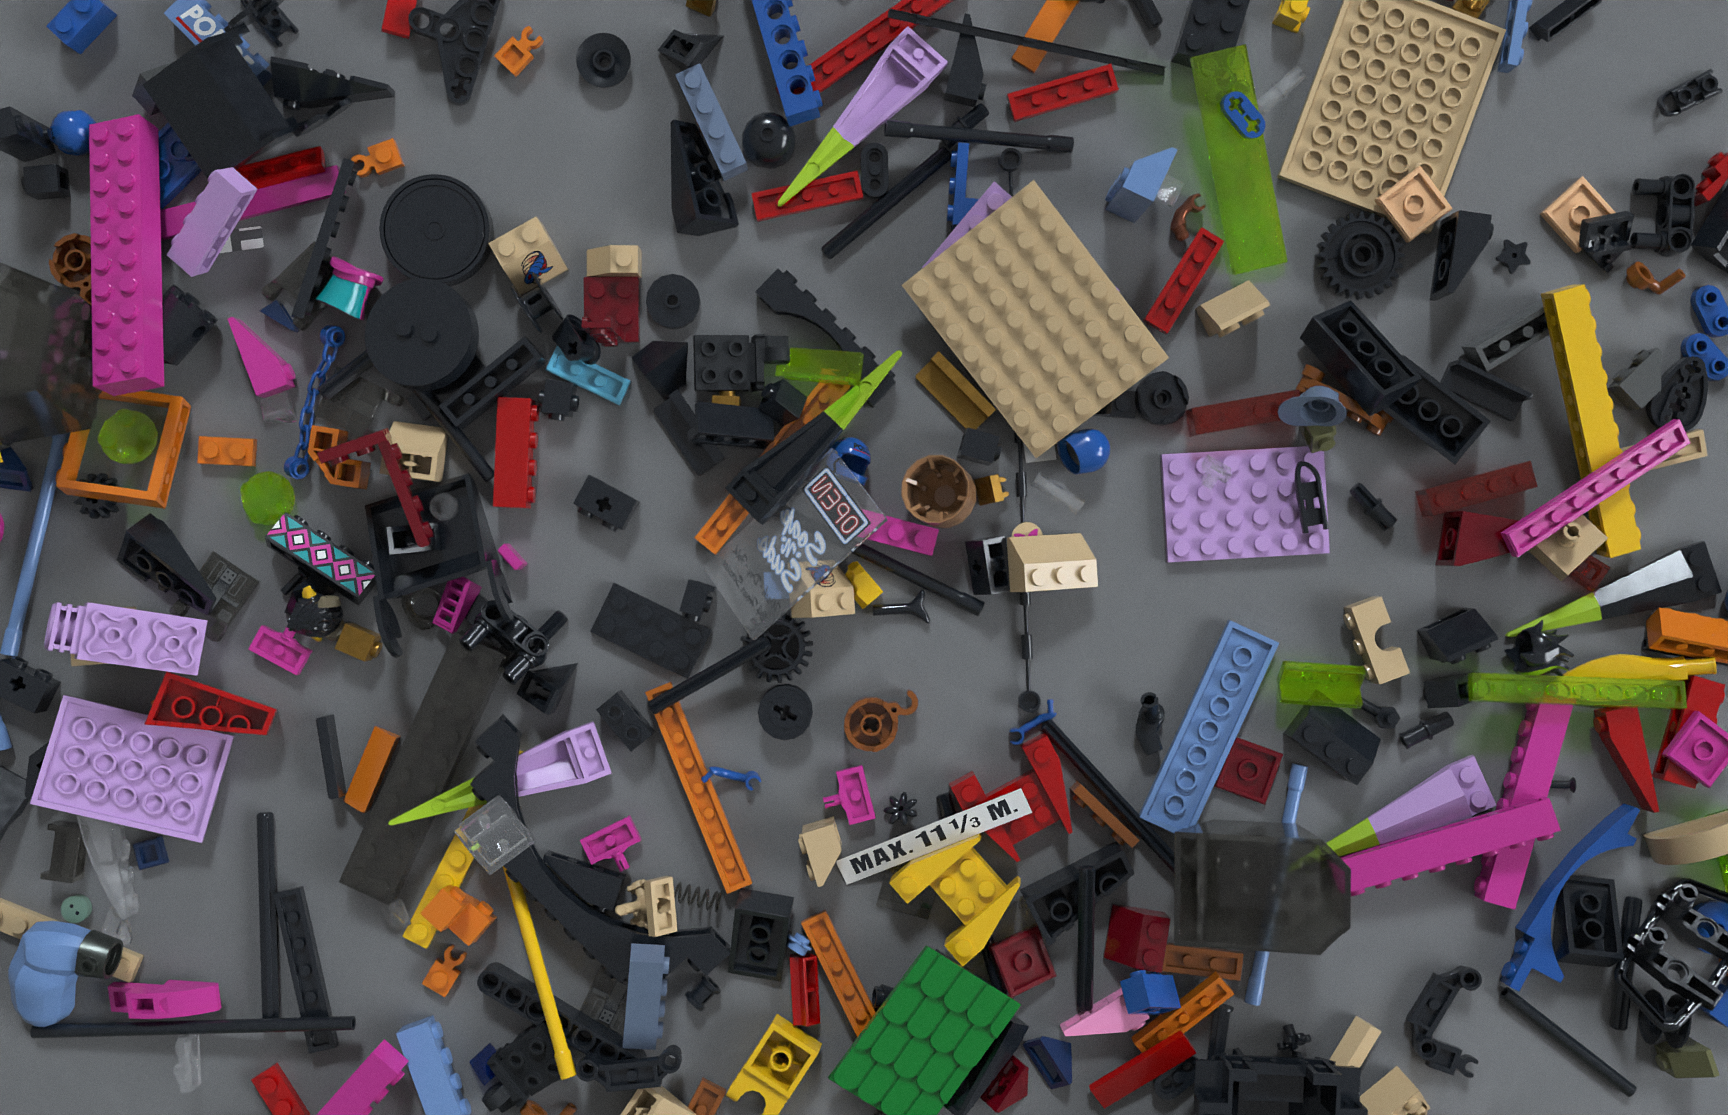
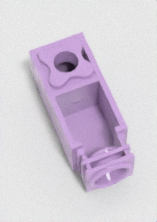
M59 602L51 606L44 641V648L48 651H53V648L57 649V652L62 653L64 650H68L69 654H75L74 658L80 660L198 675L208 620L89 602L85 603L84 606L78 605L76 608L72 607L73 604L61 606L62 603Z

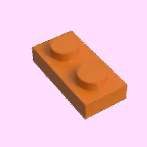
M199 436L197 463L256 467L257 439Z

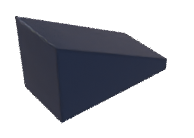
M275 300L259 310L296 333L300 331L282 302Z

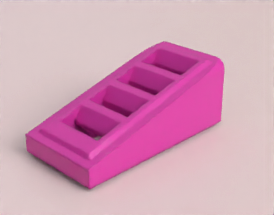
M465 577L448 581L432 623L455 635L482 587ZM457 596L460 597L458 602L455 601ZM452 606L456 607L455 612L450 611ZM446 615L452 618L451 623L444 620Z

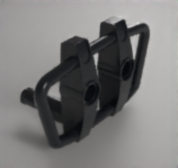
M1690 878L1679 880L1665 892H1661L1650 906L1652 911L1638 931L1635 934L1632 933L1623 944L1624 959L1616 964L1614 971V980L1655 1026L1664 1031H1675L1681 1028L1701 1006L1713 1011L1724 995L1717 988L1728 973V931L1719 926L1713 919L1692 909L1698 893L1728 904V892ZM1660 919L1664 920L1669 926L1689 940L1693 946L1722 959L1708 980H1705L1689 968L1685 962L1674 958L1662 950L1664 943H1666L1665 941L1668 940V934L1663 928L1655 927ZM1697 928L1705 929L1709 934V938L1701 936ZM1631 960L1656 979L1664 988L1672 990L1689 1000L1671 1020L1664 1019L1625 977ZM1668 970L1676 971L1680 976V980L1672 979L1668 974Z

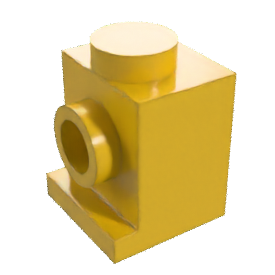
M1281 0L1272 24L1297 34L1301 23H1304L1310 11V7L1307 6L1309 0Z

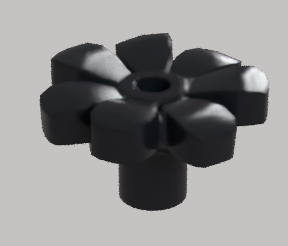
M1288 1024L1283 1026L1286 1037L1282 1042L1277 1043L1278 1050L1290 1049L1292 1051L1298 1049V1045L1302 1046L1311 1042L1312 1039L1310 1034H1296L1294 1025Z

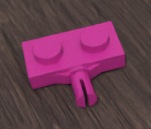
M261 625L248 650L295 675H300L312 650L299 644L293 638L296 632L289 631L287 627L284 632H277L266 625Z
M858 765L836 771L839 791L836 795L823 797L825 808L841 804L846 811L849 825L875 819L863 766Z
M629 815L580 839V842L591 865L603 859L614 858L619 872H622L630 867L623 852L629 846L640 842L642 839Z

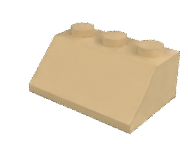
M1081 533L1007 538L1010 592L1098 587L1097 561Z

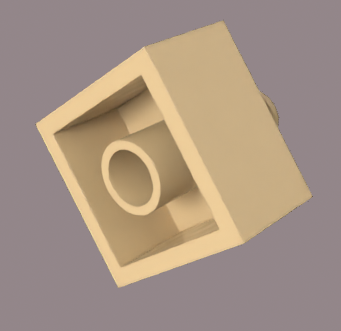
M1581 515L1528 551L1562 581L1602 545L1608 537L1584 515Z

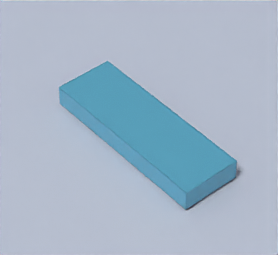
M556 346L545 369L619 406L632 382L597 364H585L582 360L569 361L559 346Z

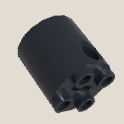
M174 284L162 296L164 364L177 366L214 326L218 319L205 309L203 311L198 306L200 304L199 300L189 292L185 294Z

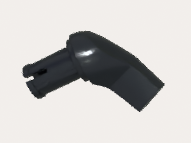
M1152 692L1142 695V707L1136 723V735L1146 756L1163 750L1159 731L1164 722L1165 711L1158 703L1159 700L1156 694Z

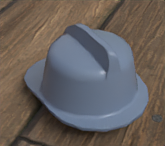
M1325 386L1310 387L1299 397H1293L1284 401L1277 411L1279 418L1284 423L1294 426H1334L1344 421L1347 415L1346 408L1339 402V393Z

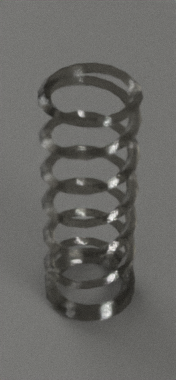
M681 881L678 883L674 892V898L678 892L679 904L684 901L688 892L687 904L689 906L692 905L697 894V907L700 908L706 897V909L708 911L716 897L715 912L718 911L722 895L721 891L718 892L717 890L714 893L709 905L710 890L709 888L706 889L699 904L700 887L696 888L690 901L691 885H687L681 899L682 883Z

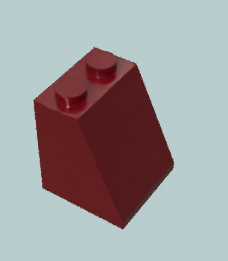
M1466 511L1444 512L1435 565L1463 566L1510 553L1501 532L1519 520Z

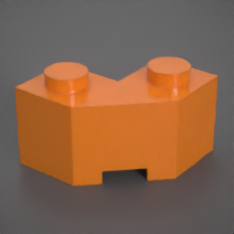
M312 425L308 454L319 465L329 483L367 490L371 463L348 459L347 461L330 466L328 461L321 464L317 455L320 451L347 442L349 432Z
M452 885L442 888L420 913L437 930L442 932L449 928L468 946L475 943L497 918L493 914V908L485 901L480 902L457 886Z

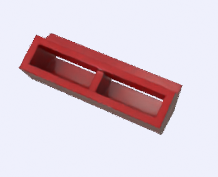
M798 953L790 954L793 1026L803 1025L808 1027L820 1024L817 955L806 953L805 956Z

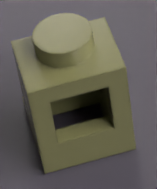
M1335 425L1299 426V430L1311 453L1328 451L1335 446L1336 443L1333 439L1336 435Z

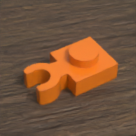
M530 26L523 29L519 41L512 36L494 55L515 77L534 59L529 51L541 47L544 42L540 35L534 41L528 40L529 35L533 32Z
M393 138L367 147L370 155L366 157L364 155H355L351 158L355 162L354 164L364 162V168L357 172V175L361 178L369 176L373 169L376 170L378 175H382L405 166L396 141Z
M453 944L444 952L445 961L437 958L422 982L423 985L443 997L448 995L461 973L455 966L460 965L467 956V953L464 951L459 958H454L451 954L455 947Z

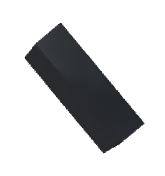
M1565 0L1531 25L1529 29L1538 41L1543 39L1549 42L1602 3V0Z

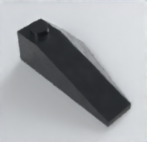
M271 56L270 65L274 97L283 103V107L299 111L300 107L311 109L333 106L346 98H350L355 103L395 97V91L389 84L357 76H350V80H347L344 75L336 73L334 70L326 69L323 73H319L317 70L309 68L307 63Z
M672 120L670 122L671 208L677 233L702 236L737 227L739 222L734 201L729 192H724L719 182V179L722 177L718 170H713L707 158L709 151L696 125Z
M149 513L126 530L117 558L119 563L139 579L145 582L151 579L158 583L159 590L165 593L169 590L173 591L178 595L181 602L205 615L211 613L217 599L164 521L157 519Z
M1014 1015L998 1038H995L977 1065L971 1069L944 1107L954 1115H967L1015 1053L1029 1026Z

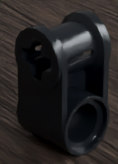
M572 314L566 315L553 333V341L559 346L569 361L582 360L585 364H595L601 355L599 343L582 328V320Z

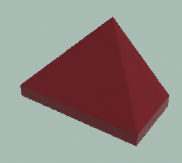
M1013 1054L980 1098L996 1113L1005 1110L1028 1095L1029 1068Z

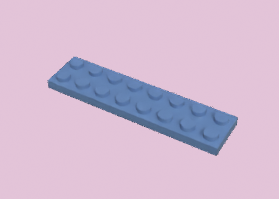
M1231 620L1227 621L1139 812L1140 818L1187 840L1190 839L1279 642Z

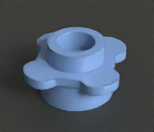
M796 932L795 936L788 934L789 941L786 946L791 950L805 956L808 950L813 949V947L808 945L810 940L798 932Z

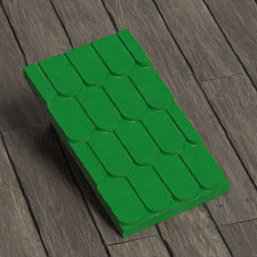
M926 945L828 1078L886 1115H937L942 1107L951 1099L971 1069L977 1065L995 1038H998L1021 1004L996 989L965 966L962 967L959 962L938 949L934 950Z

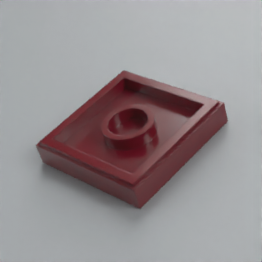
M1236 737L1214 787L1265 805L1283 754Z
M1032 925L988 946L1005 994L1011 998L1057 976L1038 925Z

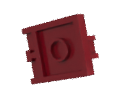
M584 277V317H582V328L597 343H601V346L616 347L618 343H640L639 277Z
M388 428L317 453L321 464L328 461L330 466L350 459L348 455L350 453L356 452L357 456L373 452L377 450L375 445L378 444L417 545L420 547L430 545V538L434 536L429 522H423L420 514L421 511H424L419 496H413L410 485H413V480L408 469H402L399 461L403 459L401 449L398 443H392V437Z

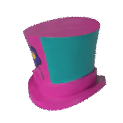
M333 256L330 260L331 266L334 267L333 276L316 300L364 321L370 291L374 286H380L384 278L375 273L356 268L350 263Z

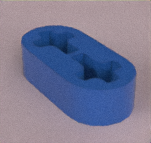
M1230 92L1222 98L1220 103L1222 113L1243 138L1253 139L1262 135L1266 127L1265 120L1242 92ZM1230 98L1232 100L1239 99L1240 102L1237 107L1242 114L1236 109L1229 110L1228 107L1231 105ZM1244 117H1246L1249 121L1256 120V132H1247L1246 128L1248 127V123L1246 122Z

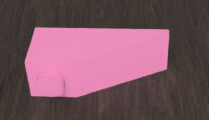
M1122 988L1093 1004L1091 1011H1081L1061 1023L1060 1027L1065 1036L1119 1033L1129 1030L1135 1031L1141 1028L1150 1017L1148 1015L1128 1014Z

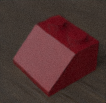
M1112 903L1103 957L1135 969L1162 973L1171 918L1165 912Z

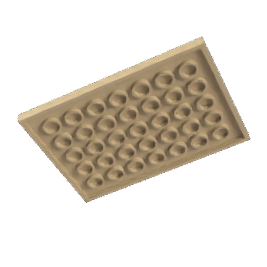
M1342 0L1277 178L1386 219L1388 218L1374 200L1418 166L1422 167L1441 194L1445 196L1506 29L1429 0ZM1434 224L1423 231V233H1431Z
M1034 180L902 284V287L1035 458L1039 457L1169 358Z

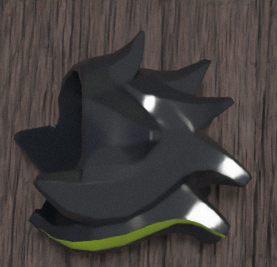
M1541 620L1537 625L1522 630L1516 637L1515 648L1505 649L1504 652L1515 664L1513 671L1519 677L1533 679L1549 673H1555L1562 677L1564 675L1559 668L1568 671L1569 667L1561 661L1569 662V658L1565 655L1574 657L1572 652L1559 645L1569 635H1556L1557 630L1550 632L1542 631L1543 620Z

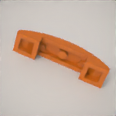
M1046 0L1024 37L1053 43L1072 11L1078 5L1079 0ZM1018 46L1012 56V60L1035 73L1048 51Z

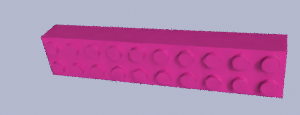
M137 114L89 125L93 387L112 396L164 387L159 133L156 126Z

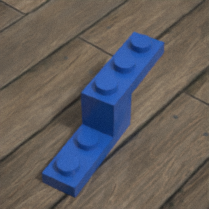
M958 142L956 151H951L950 167H955V178L949 179L948 194H953V205H948L947 221H951V229L953 230L979 200L976 198H965L969 143Z

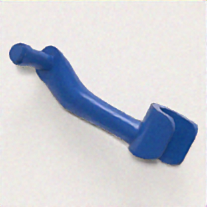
M1047 699L1048 713L1036 716L1020 728L1014 727L1009 730V732L1017 731L1020 733L1018 740L1010 741L1012 744H1021L1024 740V734L1056 716L1057 713L1053 709V699Z
M716 766L709 767L710 771L701 779L705 783L715 774L723 778L744 782L749 790H754L751 784L748 783L750 779L756 778L761 783V778L755 771H748L746 774Z

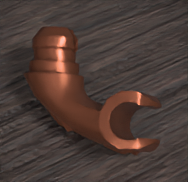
M1193 194L1175 211L1170 231L1172 230L1175 234L1176 240L1183 241L1189 238V232L1185 224L1187 223L1185 219L1189 212L1198 213L1205 209L1206 205L1197 207L1194 204V199L1201 197V194Z

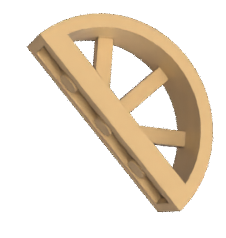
M1728 810L1643 834L1653 861L1662 865H1681L1705 861L1728 854Z

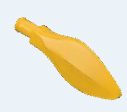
M1629 654L1609 655L1573 668L1564 673V676H1558L1550 681L1546 688L1552 694L1581 701H1618L1638 695L1664 683L1688 680V675L1716 674V660L1714 657L1685 659L1684 656L1652 658Z

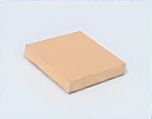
M1418 166L1374 200L1406 243L1412 241L1453 209L1421 166Z
M1582 176L1542 211L1540 215L1576 254L1582 250L1579 247L1581 221L1616 212Z

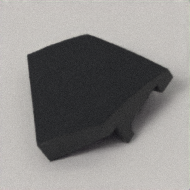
M1622 211L1581 221L1579 247L1607 273L1614 268L1612 263L1623 251L1633 248L1627 241L1630 237L1634 214L1629 211Z

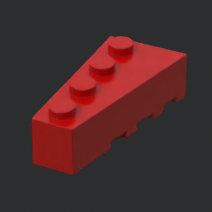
M166 671L145 725L268 735L278 709Z

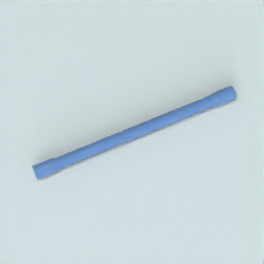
M57 414L52 433V444L11 615L0 653L4 655L18 656L25 616L55 496L56 473L62 466L64 458L63 447L65 443H68L71 433L70 422L73 417Z
M1295 763L1291 765L1287 785L1288 792L1252 971L1248 979L1244 1002L1251 1005L1260 1006L1265 984L1264 977L1301 793L1304 790L1308 766Z

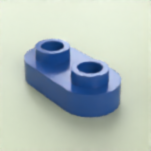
M1705 285L1695 289L1691 295L1690 302L1704 332L1714 338L1727 335L1728 306L1720 290L1712 285ZM1707 294L1711 296V303L1706 299ZM1719 318L1723 321L1722 327L1718 324Z
M1697 333L1684 338L1680 347L1682 355L1684 357L1694 356L1702 359L1705 363L1708 381L1721 380L1728 375V358L1708 336ZM1698 342L1702 346L1701 351L1696 348ZM1716 362L1720 366L1719 371H1717L1714 367Z

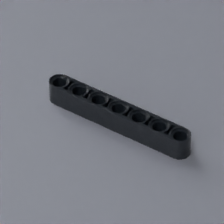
M493 962L488 964L478 977L477 986L479 990L535 1025L539 1026L543 1022L546 1024L543 1011L538 1010L534 1006V1002L541 1003L536 984L501 963ZM487 974L495 975L498 982H491ZM511 988L518 989L521 992V997L514 996ZM553 995L559 1016L565 1017L568 1021V1024H562L566 1042L585 1055L595 1053L603 1061L647 1057L643 1049L623 1048V1036ZM580 1031H588L592 1038H584ZM604 1045H611L615 1052L606 1051Z

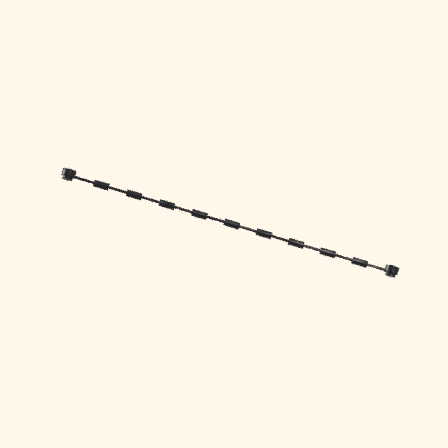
M1007 148L1002 152L999 164L1003 170L1009 172V194L1013 197V171L1019 168L1022 156L1017 149ZM1014 431V441L1018 443L1019 473H1016V497H1020L1021 523H1024V497H1027V474L1023 472L1022 443L1024 442ZM1020 592V605H1024L1025 635H1021L1022 659L1026 660L1027 690L1019 695L1018 704L1025 712H1034L1040 707L1041 699L1030 687V659H1033L1032 634H1029L1028 605H1031V592Z

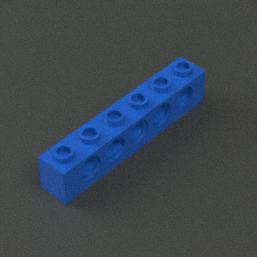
M752 0L789 126L820 118L818 108L822 107L823 103L819 90L813 91L811 82L816 80L812 66H806L803 57L808 56L804 40L798 41L796 32L801 30L797 16H791L789 12V7L793 6L792 0ZM775 13L782 14L778 19L770 18ZM781 38L790 39L786 44L778 43ZM788 63H797L794 69L785 68ZM798 87L805 88L802 94L795 95L792 93Z

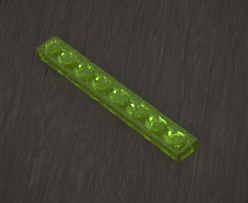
M1498 673L1468 674L1469 701L1657 709L1687 708L1685 681Z

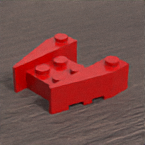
M1041 733L1020 745L1032 769L989 793H984L973 771L949 783L963 811L1020 788L1022 789L1032 813L984 831L1016 862L1021 860L1013 845L1060 820L1067 833H1072L1061 762L1045 733Z

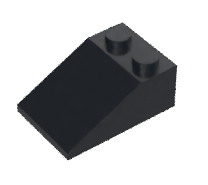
M1459 210L1440 221L1430 301L1439 300L1455 292L1493 235L1494 225L1491 223V214Z
M1571 875L1566 881L1556 902L1553 938L1557 962L1609 968L1624 959L1614 879Z
M740 889L735 906L728 973L781 982L794 897Z

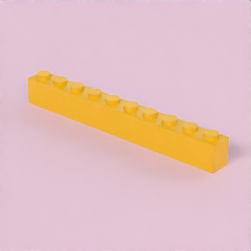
M1573 284L1541 293L1580 478L1582 480L1623 453L1618 442L1619 429L1614 422L1612 414L1613 401L1608 395L1606 385L1608 377L1602 367V349L1596 339V321L1591 315L1589 306L1591 301L1590 293L1586 289L1585 284ZM1630 484L1588 511L1590 522L1608 537L1596 549L1597 555L1613 558L1641 549V532L1636 526L1634 517L1636 508L1630 498Z

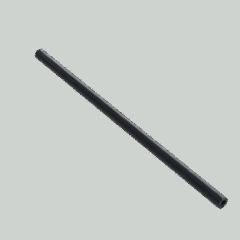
M355 1016L70 1023L52 1024L46 1027L32 1026L30 1035L31 1038L35 1039L354 1030L356 1018Z

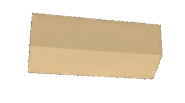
M1356 1016L1329 1060L1336 1061L1337 1066L1352 1065L1360 1068L1382 1031Z

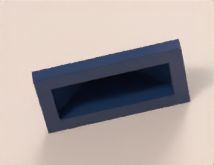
M11 447L0 450L3 462L0 463V488L31 492L33 488L27 469Z
M1041 1036L1027 1040L1022 1044L1051 1090L1072 1083L1071 1043Z

